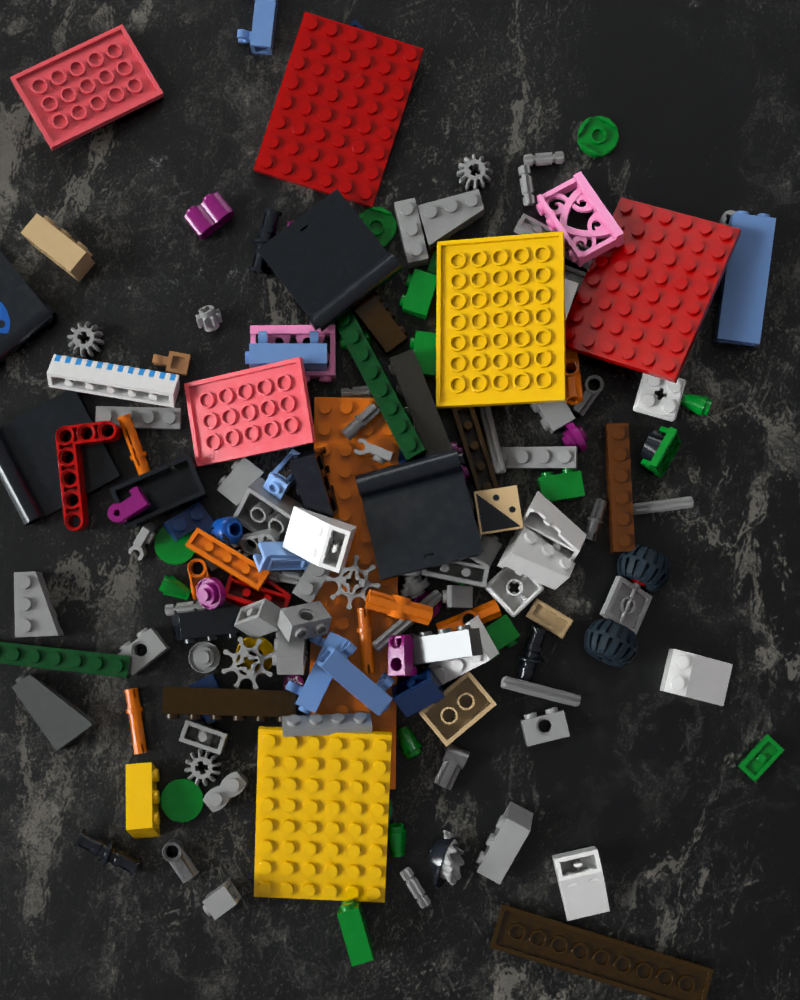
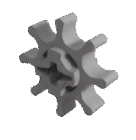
M358 555L354 556L353 566L349 568L344 567L338 577H326L327 582H336L338 584V591L330 596L331 600L334 601L338 596L345 595L348 598V610H352V602L355 598L360 597L364 601L366 600L365 593L367 589L372 587L380 589L381 587L379 583L373 584L368 580L369 573L375 571L376 566L371 565L367 570L360 569L358 567L360 560ZM355 573L356 581L359 584L354 586L351 593V585L347 582L352 580ZM360 573L364 576V579H361ZM342 586L347 588V592L343 590Z
M239 637L238 641L241 647L237 653H231L228 649L223 651V654L232 657L233 664L229 668L222 669V673L226 674L229 671L237 673L238 680L234 684L235 688H239L241 681L248 678L253 683V689L256 690L259 688L256 678L260 673H265L269 677L274 675L273 672L267 671L264 668L265 660L272 658L273 653L264 656L259 652V646L263 642L261 638L257 639L254 647L248 648L244 644V638ZM250 651L254 652L256 656L250 654ZM246 657L249 660L258 659L257 662L251 665L250 670L248 667H239V665L246 662ZM240 671L246 672L247 675L242 674Z

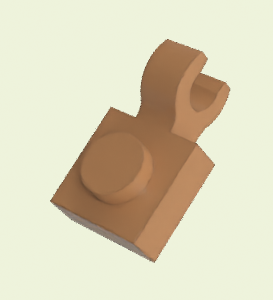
M169 351L168 357L153 354L152 363L157 366H166V373L187 376L191 355Z

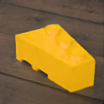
M152 762L126 764V831L134 839L160 837V815L158 809L160 795L159 790H157L159 769H156Z

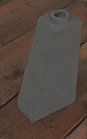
M25 673L15 680L17 684L12 689L56 751L62 750L96 725L92 718L36 674L27 675Z

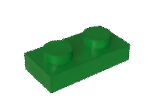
M766 734L738 764V767L752 781L756 782L781 755L784 749Z

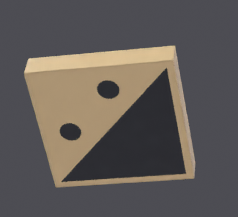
M517 485L474 492L480 535L524 529Z

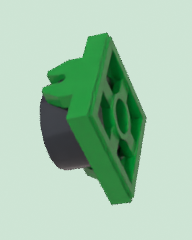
M661 426L659 431H652L642 448L640 455L642 466L659 478H663L682 444L677 429Z

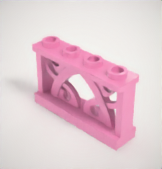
M580 171L573 175L574 178L542 195H537L538 204H536L538 213L546 217L549 229L555 232H564L565 247L568 250L567 255L571 262H576L579 267L616 246L618 248L624 244L623 231ZM576 189L569 198L565 196V194ZM556 199H560L565 202V204L556 202L555 205L558 206L557 210H552L549 207L550 202ZM584 201L586 203L584 207H579L580 202ZM571 209L580 213H593L588 220V230H580L567 225ZM594 222H599L601 224L599 227L595 226V230H592V224ZM609 237L608 239L596 244V239ZM587 240L592 241L591 248L585 251H580L576 247L578 243H583L585 248Z
M250 325V343H257L258 331H267L268 343H276L277 338L283 339L284 343H290L291 338H296L297 343H303L304 339L310 338V331L315 330L311 325ZM335 325L328 326L322 332L319 329L316 330L318 331L319 343H324L325 338H330V354L327 353L329 365L327 371H305L307 382H310V379H319V382H331L332 379H336Z

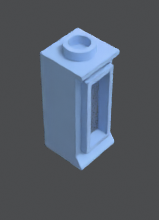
M292 448L280 464L270 472L263 486V489L280 500L296 483L295 476L291 475L289 465L291 464L290 460L300 454L298 451Z
M284 541L259 542L258 546L261 554L253 555L259 573L264 570L305 571L310 562L283 548Z

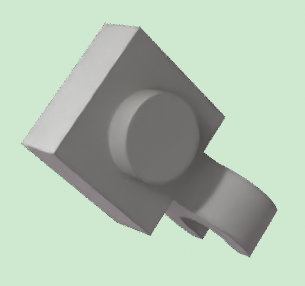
M359 439V443L364 444L365 449L363 451L355 449L354 453L356 455L364 456L370 454L373 456L372 460L380 464L391 462L393 458L392 452L374 444L372 445L365 439Z
M152 521L145 524L128 553L131 555L135 550H138L140 552L138 560H142L147 554L145 545L150 544L156 536L154 531L158 525Z

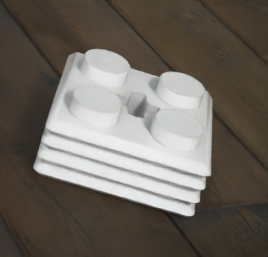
M643 373L633 411L673 422L677 417L686 380L678 378L677 382L674 383ZM658 391H661L662 395H664L660 400L655 395Z
M505 566L486 584L485 589L511 617H515L544 590V587L532 581V577L525 574L517 575L515 570ZM510 582H511L512 584H515V583H518V584H519V586L517 587V589L519 590L518 593H516V592H512V593H511V592L509 591V589H510L509 583H510Z

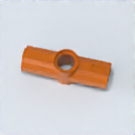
M566 349L565 403L574 405L583 401L579 356L577 352ZM570 370H574V371H575L574 373H571V374H568V373H567V372L570 371Z
M369 590L366 596L364 608L385 613L389 617L403 621L410 620L428 626L432 620L433 607L413 602L409 598L394 594L388 595L374 590Z
M493 599L436 623L437 630L451 628V632L457 631V626L465 625L463 617L466 614H471L474 617L478 615L483 624L501 617L502 614L496 600Z

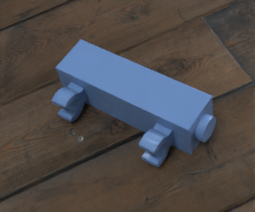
M255 0L252 31L238 29L237 31L238 43H250L251 51L254 54L273 55L279 0Z
M258 331V343H249V351H245V364H249V367L253 368L302 357L305 371H327V343H319L318 331H310V343H268L267 331Z
M331 631L327 638L317 636L309 639V641L322 647L316 661L328 646L339 651L341 645L348 640ZM314 663L304 686L290 680L285 689L299 695L295 703L299 705L298 710L310 715L311 712H317L333 678Z
M348 640L341 645L339 651L328 646L315 664L378 716L384 713L389 708L390 702L393 699L385 691L392 686L395 680L384 672L377 684H375L347 660L357 649Z

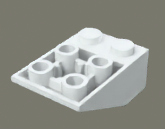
M294 506L282 547L319 567L340 573L345 567L357 526Z
M595 846L552 855L567 921L610 911L598 849Z

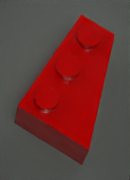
M230 574L225 587V602L244 607L266 598L282 609L290 607L292 601L291 594L270 579H267L260 591H257Z

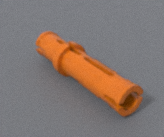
M129 413L117 417V420L120 423L131 453L129 457L134 461L140 476L151 470L146 459L147 453L143 451L130 416L131 414Z
M356 608L358 616L356 632L359 633L361 672L364 674H374L372 631H374V627H371L370 610L367 608Z
M138 688L124 690L127 703L125 711L129 716L134 755L146 753L148 750L141 714L143 706L140 707Z

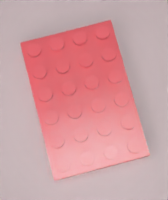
M123 24L10 77L11 82L52 151L164 97L161 88Z
M302 357L184 383L196 467H204L316 443Z

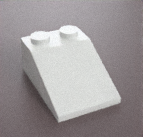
M669 649L660 691L724 706L733 664L677 649Z

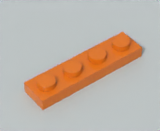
M198 527L185 544L188 549L257 591H260L271 574L268 570L259 573L254 561Z

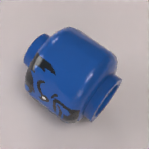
M235 517L219 518L211 526V536L226 545L237 543L243 534L242 524Z

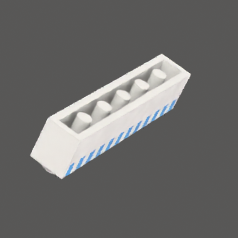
M56 354L53 355L47 371L48 385L52 388L172 408L175 406L180 390V380L177 374Z

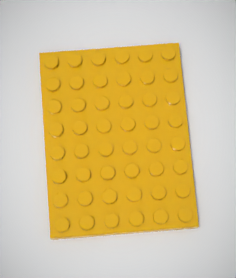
M564 232L437 241L436 407L439 409L566 402Z
M259 726L254 897L335 901L354 899L356 902L385 903L392 732H337L331 735L283 737L282 727Z

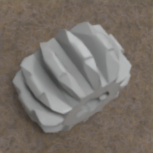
M473 154L471 160L465 157L464 163L458 164L460 170L457 171V176L461 177L459 183H466V190L470 186H473V190H476L478 185L484 189L485 183H490L491 178L489 176L492 175V169L488 168L490 166L489 161L483 163V156L476 160V156ZM474 170L478 171V175L477 173L475 176L471 175V171L472 173Z
M79 322L77 325L79 329L71 328L74 334L67 336L71 340L68 346L74 348L73 353L75 355L80 353L81 357L85 358L88 353L90 357H94V350L101 352L98 345L104 344V341L100 339L103 333L98 331L99 327L97 325L91 327V323L86 322L83 326ZM85 336H88L90 339L88 342L86 341V343L84 344L82 342V339H86Z
M201 748L198 749V755L195 752H191L190 756L193 760L186 759L185 761L191 767L184 769L185 772H192L188 779L191 780L196 777L195 785H199L201 779L204 786L208 785V778L210 781L215 782L216 777L213 774H221V771L215 769V767L222 765V762H214L218 758V754L210 757L211 752L206 751L204 755V751ZM200 761H203L204 765H208L205 772H203V769L198 768L202 764Z

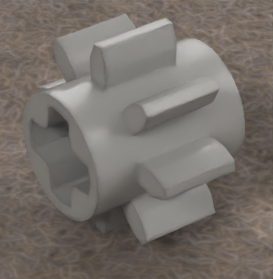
M212 305L200 308L198 310L199 314L195 315L199 329L204 327V330L207 332L218 329L220 327L219 323L223 322L220 310H214Z

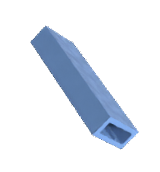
M736 211L730 217L729 226L741 229V235L722 276L714 342L752 347L760 344L776 218L770 217L769 214L759 213L756 216L749 215L747 211Z

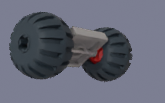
M635 544V549L631 552L621 553L617 562L618 576H616L599 614L606 619L596 620L585 633L584 646L589 655L615 667H624L634 659L638 651L637 632L653 597L647 592L660 590L670 577V562L662 553L653 548Z

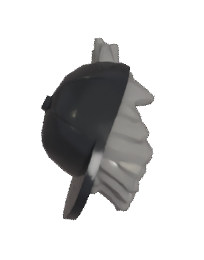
M443 830L444 838L435 842L429 851V864L436 871L434 886L437 888L442 887L446 880L451 885L456 884L457 880L461 878L460 866L464 865V860L461 857L464 851L457 847V839L454 838L453 833L447 830Z

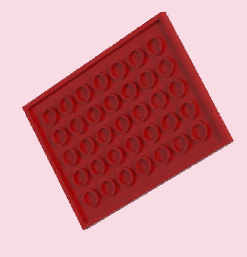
M305 12L253 170L328 195L338 189L347 201L369 208L373 207L424 53V48Z
M621 197L612 217L624 233V244L618 248L615 246L592 259L593 262L587 270L565 321L566 349L676 383L741 235V229Z

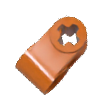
M193 559L187 566L194 601L198 600L196 589L199 581L211 577L210 568L204 559ZM197 562L203 564L204 569L201 574H196L193 570V566Z

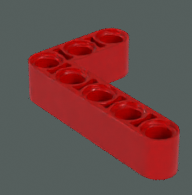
M111 421L63 426L56 432L55 439L64 523L67 529L71 531L82 532L89 525L81 446L118 441L122 435V430L119 425ZM112 426L114 428V433L110 437H107L106 430L108 427ZM88 429H92L93 435L87 440L85 433ZM67 432H71L72 438L69 442H65L64 436ZM69 453H73L74 459L68 464L66 457ZM75 474L76 481L70 485L68 481L69 476ZM77 495L78 503L72 506L71 498ZM76 516H79L81 520L78 527L73 525V520Z

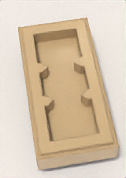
M538 598L535 599L525 616L563 639L574 621Z

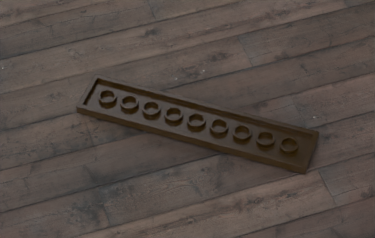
M503 903L501 904L489 945L490 948L657 1000H706L714 969L708 966Z

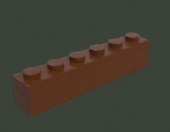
M607 423L604 426L609 540L610 554L631 552L635 549L629 423Z

